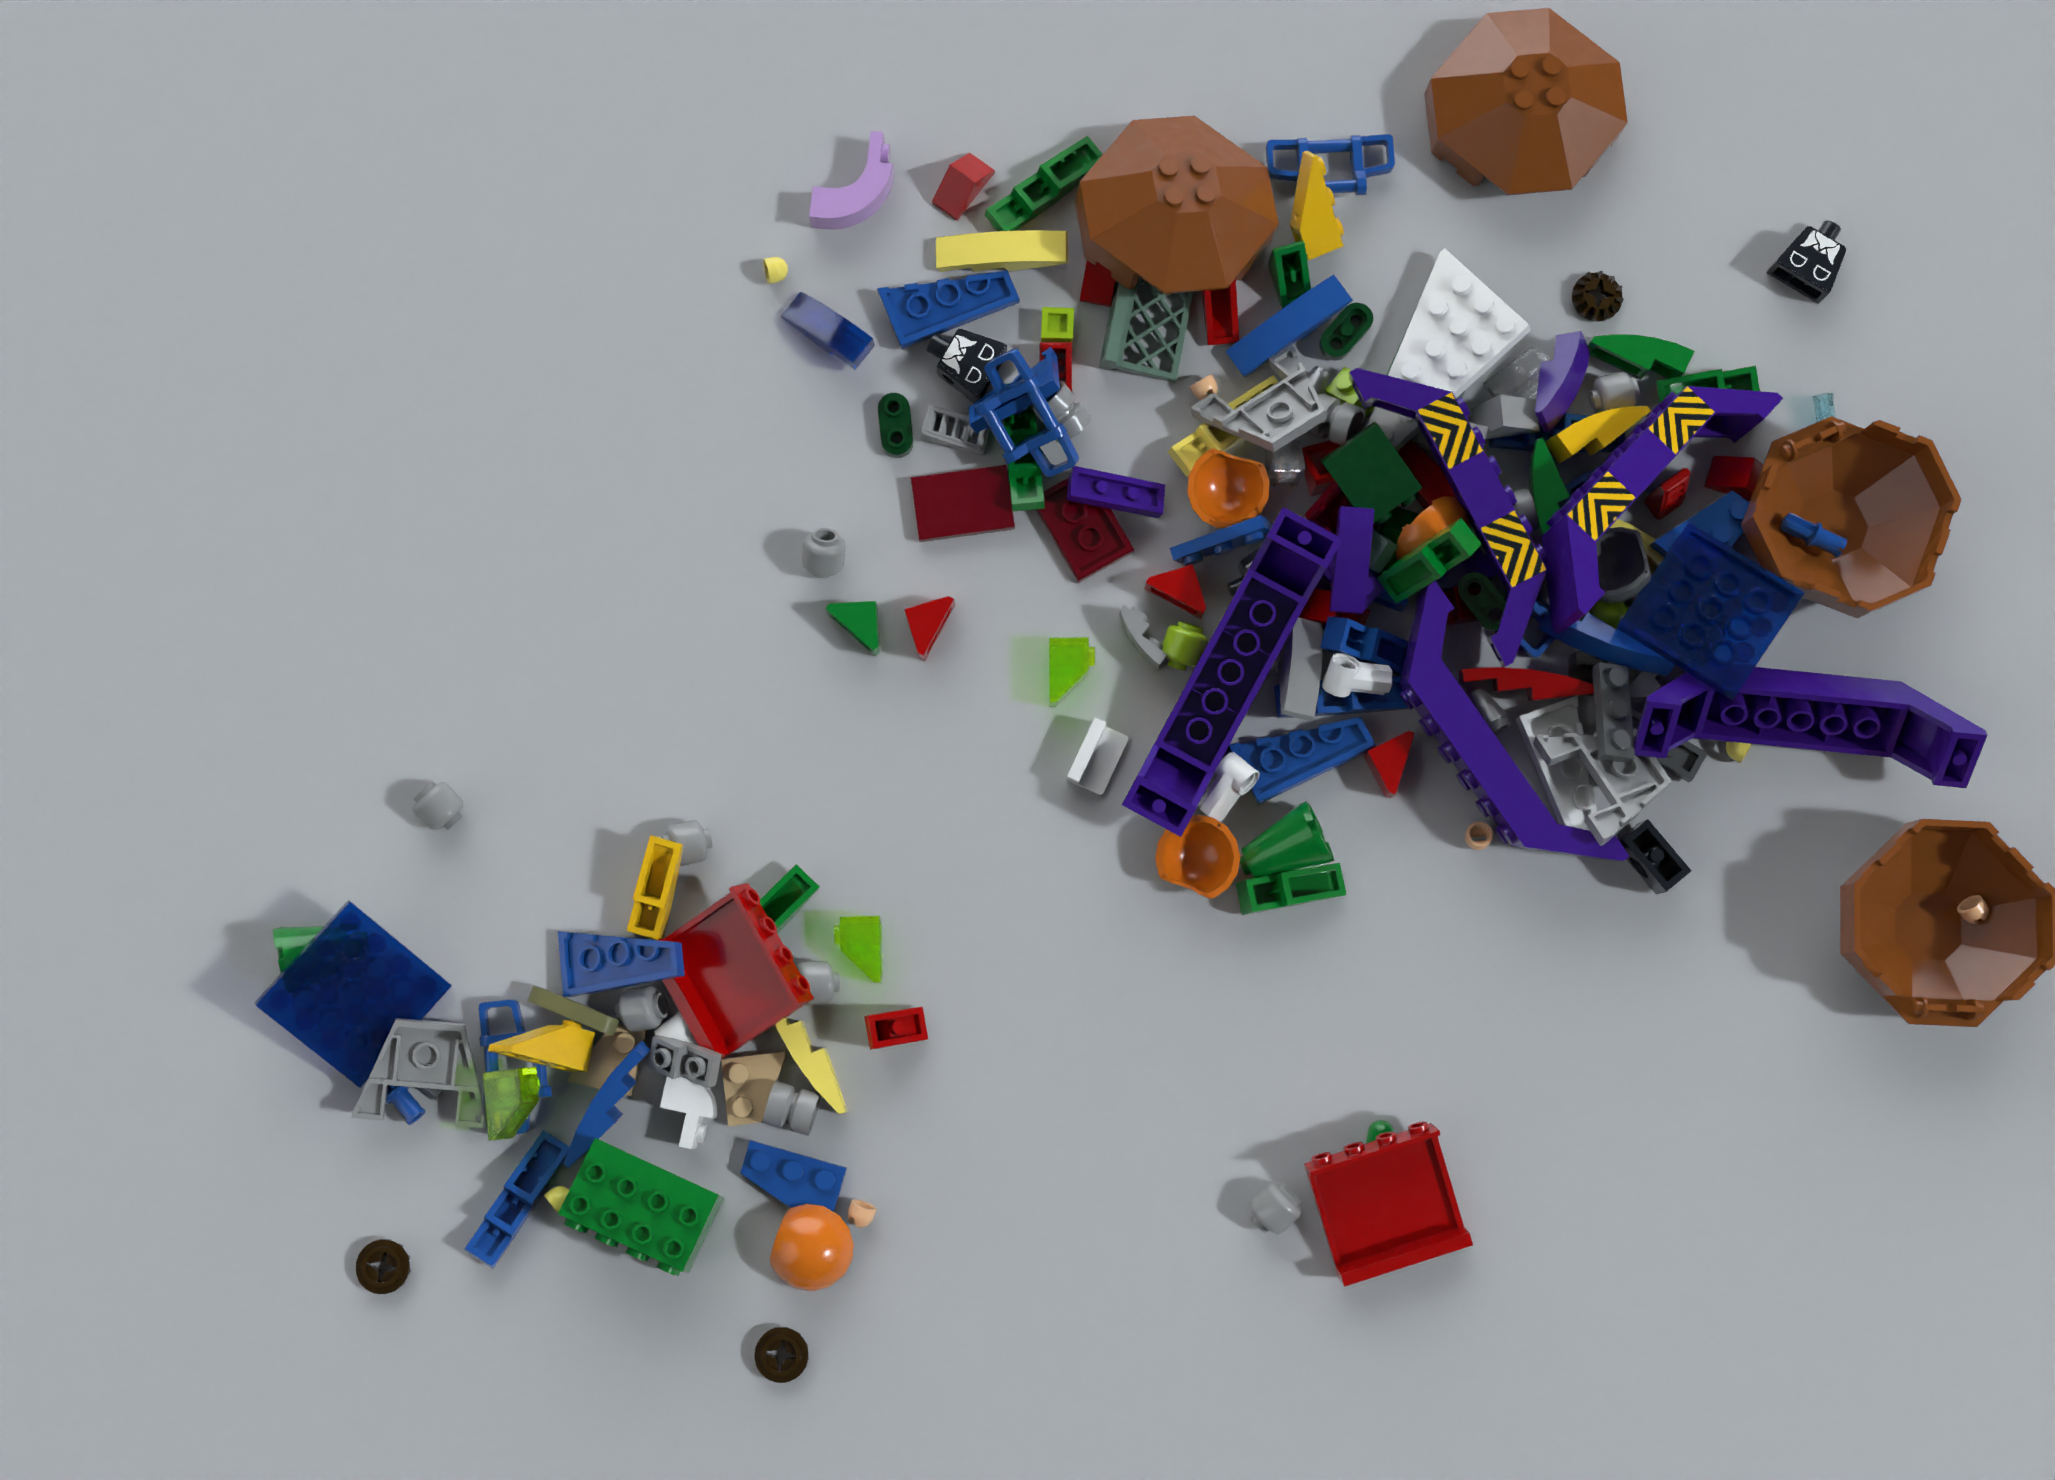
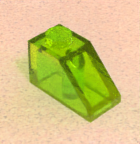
M1089 637L1049 638V707H1057L1088 676L1089 666H1095V647H1089Z
M880 916L840 917V925H834V944L840 945V951L874 983L883 984L882 918Z
M536 1067L483 1073L489 1141L514 1138L539 1102L540 1081L537 1076Z

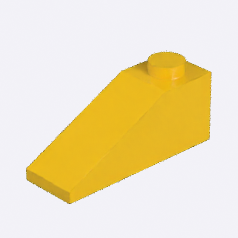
M563 1020L562 1025H546L489 1044L488 1051L562 1071L588 1072L595 1032L582 1029L583 1024L579 1022Z

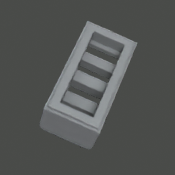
M929 404L921 430V438L924 441L984 456L991 429L980 431L976 444L970 443L973 429L969 425V416ZM936 418L941 419L938 432L933 431ZM949 422L954 423L951 436L945 435ZM961 425L967 426L964 440L958 439Z

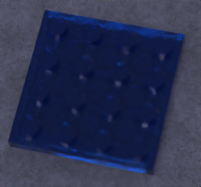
M1689 522L1652 574L1650 582L1643 587L1616 628L1733 700L1805 593Z
M348 900L254 1003L265 1014L361 1088L368 1080L396 1018L422 1020L452 985L353 902Z

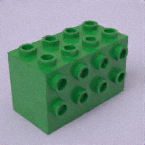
M595 1138L558 1215L566 1218L563 1223L564 1225L586 1234L591 1229L597 1232L594 1239L611 1247L617 1248L619 1243L628 1246L626 1254L646 1262L649 1261L650 1257L659 1261L657 1268L674 1276H679L680 1272H690L724 1197Z

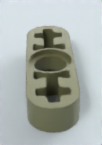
M533 985L527 1000L612 1036L620 1021L615 1017L536 985Z

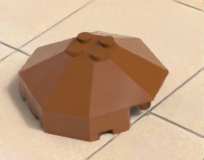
M1550 8L1486 13L1431 77L1424 93L1431 154L1440 161L1443 159L1447 160L1458 169L1456 173L1472 186H1479L1483 177H1485L1507 195L1572 190L1582 177H1586L1602 155L1618 139L1628 123L1620 62Z
M1195 115L1132 120L1081 179L1075 198L1085 259L1094 265L1099 262L1112 272L1111 277L1127 289H1135L1138 278L1141 277L1165 295L1170 293L1227 289L1235 278L1236 281L1241 280L1252 267L1255 259L1271 243L1279 225L1268 167Z
M1830 416L1772 441L1741 524L1769 585L1857 619L1931 586L1936 574L1933 571L1937 559L1943 554L1951 531L1948 529L1953 514L1958 512L1962 500L1933 440L1921 435L1915 438L1899 432L1900 427L1881 420L1871 423L1864 429ZM1788 513H1793L1813 524L1821 523L1822 528L1847 539L1845 549L1839 547L1838 550L1842 551L1839 557H1834L1832 554L1814 545L1811 547L1806 546L1805 541L1780 529L1784 516Z
M1919 819L1908 822L1840 886V954L1907 1024L1978 1027L2003 1001L2020 1000L2035 985V980L2046 970H2051L2055 966V888L2049 882L2044 883L2032 871L2034 867L2015 847L2010 848L1997 835L1999 831L1990 822ZM1973 895H1980L1989 908L1987 919L1985 921L1981 918L1978 919V924L1968 923L1957 911L1958 905L1964 899Z

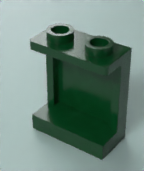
M1376 422L1371 423L1320 460L1353 507L1374 509L1373 523L1376 527L1392 516L1390 511L1401 504L1402 507H1406L1419 497L1417 492L1422 489L1418 480Z

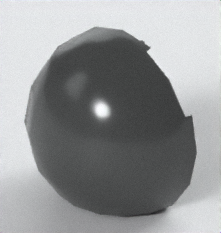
M1624 527L1609 528L1596 542L1599 587L1605 591V594L1598 601L1605 604L1622 603L1639 595L1650 583L1652 576L1640 532Z

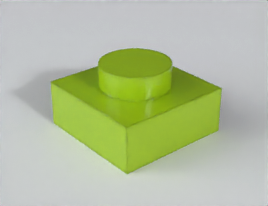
M1042 307L1041 342L1073 343L1074 308Z

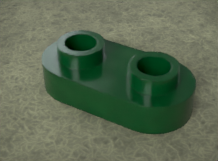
M1358 302L1346 306L1323 332L1319 342L1321 353L1330 360L1345 358L1370 330L1373 323L1371 309L1367 305ZM1358 318L1361 321V325H1352L1350 319ZM1330 342H1339L1341 348L1333 349L1330 346Z
M889 393L883 396L878 404L881 444L887 455L893 458H902L911 452L914 444L910 405L903 395ZM891 404H897L900 408L897 412L892 413L888 410V407ZM894 435H900L903 437V440L895 444L891 441V438Z
M1471 572L1464 575L1458 584L1460 599L1485 629L1498 631L1506 600L1484 574ZM1477 583L1480 586L1481 591L1478 595H1471L1468 592L1470 584ZM1491 609H1498L1501 612V618L1498 621H1492L1489 618L1488 613Z

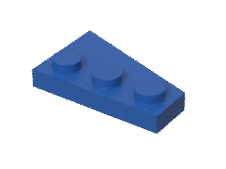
M1051 347L1041 353L1044 359L1030 368L1040 382L1038 387L1045 399H1049L1056 391L1060 390L1057 355ZM1019 373V375L1009 385H1012L1022 380L1023 378L1021 374ZM994 389L969 406V425L975 433L984 429H990L983 415L979 416L974 407L996 393ZM1024 393L1001 404L994 410L999 419L1003 420L1012 414L1022 413L1033 403L1028 394Z
M1732 490L1655 540L1649 546L1696 582L1703 585L1742 534L1741 524L1749 502Z
M1259 515L1169 549L1174 561L1180 564L1184 563L1185 566L1194 565L1202 562L1203 557L1213 554L1222 555L1232 551L1234 548L1264 540L1274 523Z
M750 1140L740 1173L790 1208L812 1204L824 1206L835 1212L847 1167Z

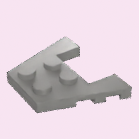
M1292 345L1268 359L1270 369L1283 380L1233 410L1215 393L1190 407L1192 416L1195 419L1272 452L1277 451L1326 420L1324 406L1313 384L1310 383L1302 362L1300 363L1297 352Z
M1633 729L1634 740L1636 737L1637 729ZM1595 731L1594 735L1578 736L1576 732L1564 733L1562 737H1548V734H1540L1535 737L1533 742L1547 766L1578 756L1610 803V807L1589 814L1585 820V824L1600 846L1606 844L1668 789L1672 782L1656 757L1635 755V759L1629 763L1598 759L1597 731Z
M396 1018L359 1100L354 1107L352 1118L383 1120L387 1087L392 1085L458 1091L455 1126L486 1128L487 1119L466 1025Z

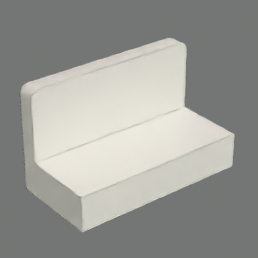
M1094 717L1069 771L1067 781L1102 796L1128 742V736L1106 727L1107 722Z

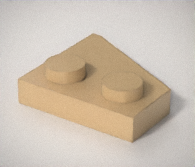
M618 1024L613 1036L605 1033L592 1048L588 1072H572L568 1077V1082L600 1089L625 1057L641 1041L646 1042L648 1031L632 1032L624 1025ZM640 1062L628 1072L635 1080ZM634 1086L625 1095L632 1096Z
M786 1051L721 1059L728 1126L763 1122L771 1089L775 1081L778 1080L783 1063L787 1057Z

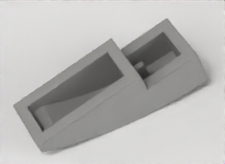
M1298 617L1283 645V658L1278 664L1281 714L1308 721H1312L1315 717L1323 649L1320 648L1323 638L1322 623Z

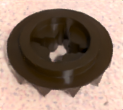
M1603 271L1588 272L1578 279L1572 290L1574 308L1582 317L1590 321L1600 322L1612 318L1619 311L1624 300L1622 297V286L1615 281L1614 276L1604 274ZM1599 285L1601 294L1606 295L1608 298H1603L1596 307V298L1590 295V293H1594Z
M391 1239L373 1241L366 1245L358 1255L356 1261L357 1278L360 1284L372 1293H392L405 1284L411 1272L410 1256L404 1250L403 1245ZM384 1256L388 1258L387 1263L393 1265L396 1269L385 1272L384 1277H382L381 1269L376 1268L371 1263L381 1262Z
M788 1327L772 1328L763 1334L755 1347L754 1358L757 1369L770 1381L776 1383L790 1382L800 1376L806 1368L809 1360L808 1344L801 1334ZM783 1340H785L786 1352L791 1353L796 1358L785 1359L781 1369H778V1357L773 1356L768 1351L779 1350Z

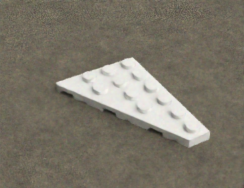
M1444 248L1438 255L1388 376L1451 391L1455 398H1457L1531 331L1530 325ZM1374 407L1367 424L1369 426L1371 423L1376 422L1397 452L1421 431L1415 419Z

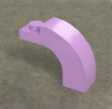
M871 131L866 168L858 180L842 188L813 186L809 213L812 228L834 230L851 227L872 216L882 206L891 190L894 179L893 164L889 163L890 144H885L883 132Z

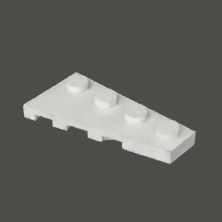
M1574 696L1521 715L1515 720L1559 824L1589 830L1585 820L1589 814L1597 812L1593 785H1590L1588 770L1578 756L1547 766L1533 744L1535 737L1540 734H1548V737H1562L1564 733L1576 732L1578 736H1584L1582 722L1579 723L1577 712L1579 707L1578 697Z

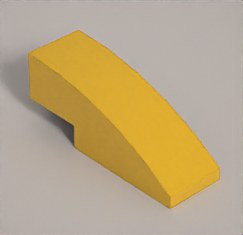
M1628 406L1606 410L1570 425L1545 443L1558 463L1570 458L1583 447L1591 456L1610 444L1651 412L1648 406Z
M650 835L632 898L635 901L626 931L656 940L664 938L678 880L683 844Z

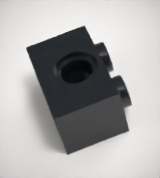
M1649 819L1637 823L1618 839L1630 856L1626 860L1656 895L1667 892L1692 871Z

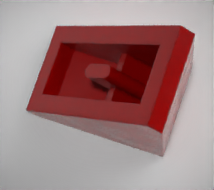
M966 154L949 165L932 199V203L958 221L994 175L995 170L973 154Z
M1714 456L1704 487L1724 494H1728L1733 490L1750 502L1763 464L1755 457Z
M1193 564L1151 576L1146 581L1144 590L1202 619L1207 607Z
M946 596L904 609L919 659L925 661L955 607L954 598Z
M1408 730L1367 751L1363 755L1385 797L1392 798L1396 795L1415 732Z

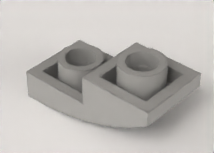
M1123 605L1120 609L1119 617L1128 638L1143 658L1158 671L1167 657V654L1162 651L1163 645L1153 637H1149V639L1144 637L1150 626L1146 622L1147 616L1134 606L1129 609Z
M657 1035L653 1036L648 1068L671 1079L684 1077L706 1088L716 1086L722 1054L693 1043Z

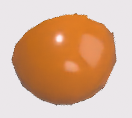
M1213 448L1196 460L1188 476L1187 494L1192 509L1202 521L1216 528L1223 529L1261 514L1268 501L1270 481L1263 463L1233 456Z
M1443 496L1431 501L1432 505L1422 511L1410 525L1406 524L1405 527H1402L1403 531L1398 538V547L1395 550L1398 561L1460 518L1463 519L1471 530L1469 516L1455 497Z
M1195 815L1191 817L1181 837L1167 829L1164 831L1157 844L1155 861L1158 875L1161 879L1197 892L1199 895L1212 899L1227 890L1237 876L1240 853L1237 840L1226 825L1213 817Z
M804 1204L790 1208L780 1224L770 1255L771 1267L781 1281L795 1289L816 1291L828 1288L845 1275L852 1262L854 1243L850 1229L838 1214L824 1206Z

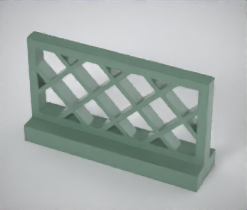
M1144 279L1140 282L1137 281L1135 289H1127L1116 281L1098 368L1110 371L1112 368L1174 383L1177 380L1193 292L1178 293L1183 301V307L1173 314L1164 300L1169 295L1160 294L1155 287ZM1146 283L1155 299L1142 306L1135 293L1137 288ZM1158 302L1167 318L1155 325L1147 314L1146 309ZM1133 304L1135 305V307H1136V309H1137V310L1134 311V312H1132ZM1140 314L1149 329L1136 336L1129 324L1131 318ZM1179 315H1181L1180 322L1176 319ZM1171 321L1177 331V338L1167 344L1158 328ZM1153 333L1162 348L1149 355L1139 340ZM1127 334H1128L1131 340L1126 343ZM1132 344L1136 346L1144 358L1136 364L1122 361L1124 350ZM1173 345H1175L1174 353L1170 349ZM1165 351L1172 362L1170 372L1158 370L1152 358Z

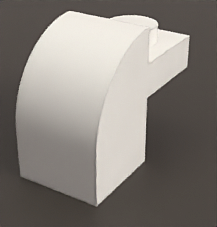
M666 1076L660 1108L686 1113L679 1147L696 1149L697 1143H703L706 1134L707 1124L702 1123L703 1117L717 1118L716 1099L709 1088L684 1077L671 1079Z

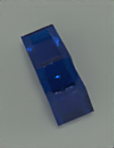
M803 292L796 296L781 315V318L830 355L834 354L854 370L857 369L875 346L874 339L828 306Z

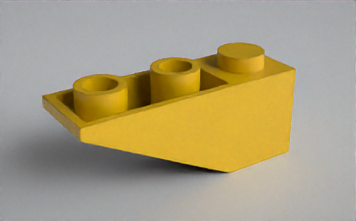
M1309 151L1302 152L1290 228L1295 242L1304 241L1307 260L1309 261L1343 247L1341 236L1344 235L1341 221L1334 215L1332 206L1335 205V198L1331 189L1326 187L1323 176L1326 175V167L1322 158Z

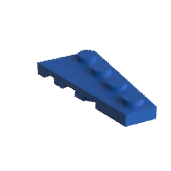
M1008 270L970 275L956 280H949V278L941 279L935 283L920 285L918 283L904 284L905 287L891 289L889 287L877 288L901 349L932 338L935 334H942L1020 303Z
M1357 717L1320 725L1319 728L1302 731L1301 729L1282 736L1259 738L1254 742L1245 744L1236 743L1229 745L1228 749L1230 753L1235 752L1260 773L1256 784L1250 790L1259 805L1365 754L1367 751L1375 748L1376 744L1362 718Z
M558 931L563 997H576L685 976L682 943Z

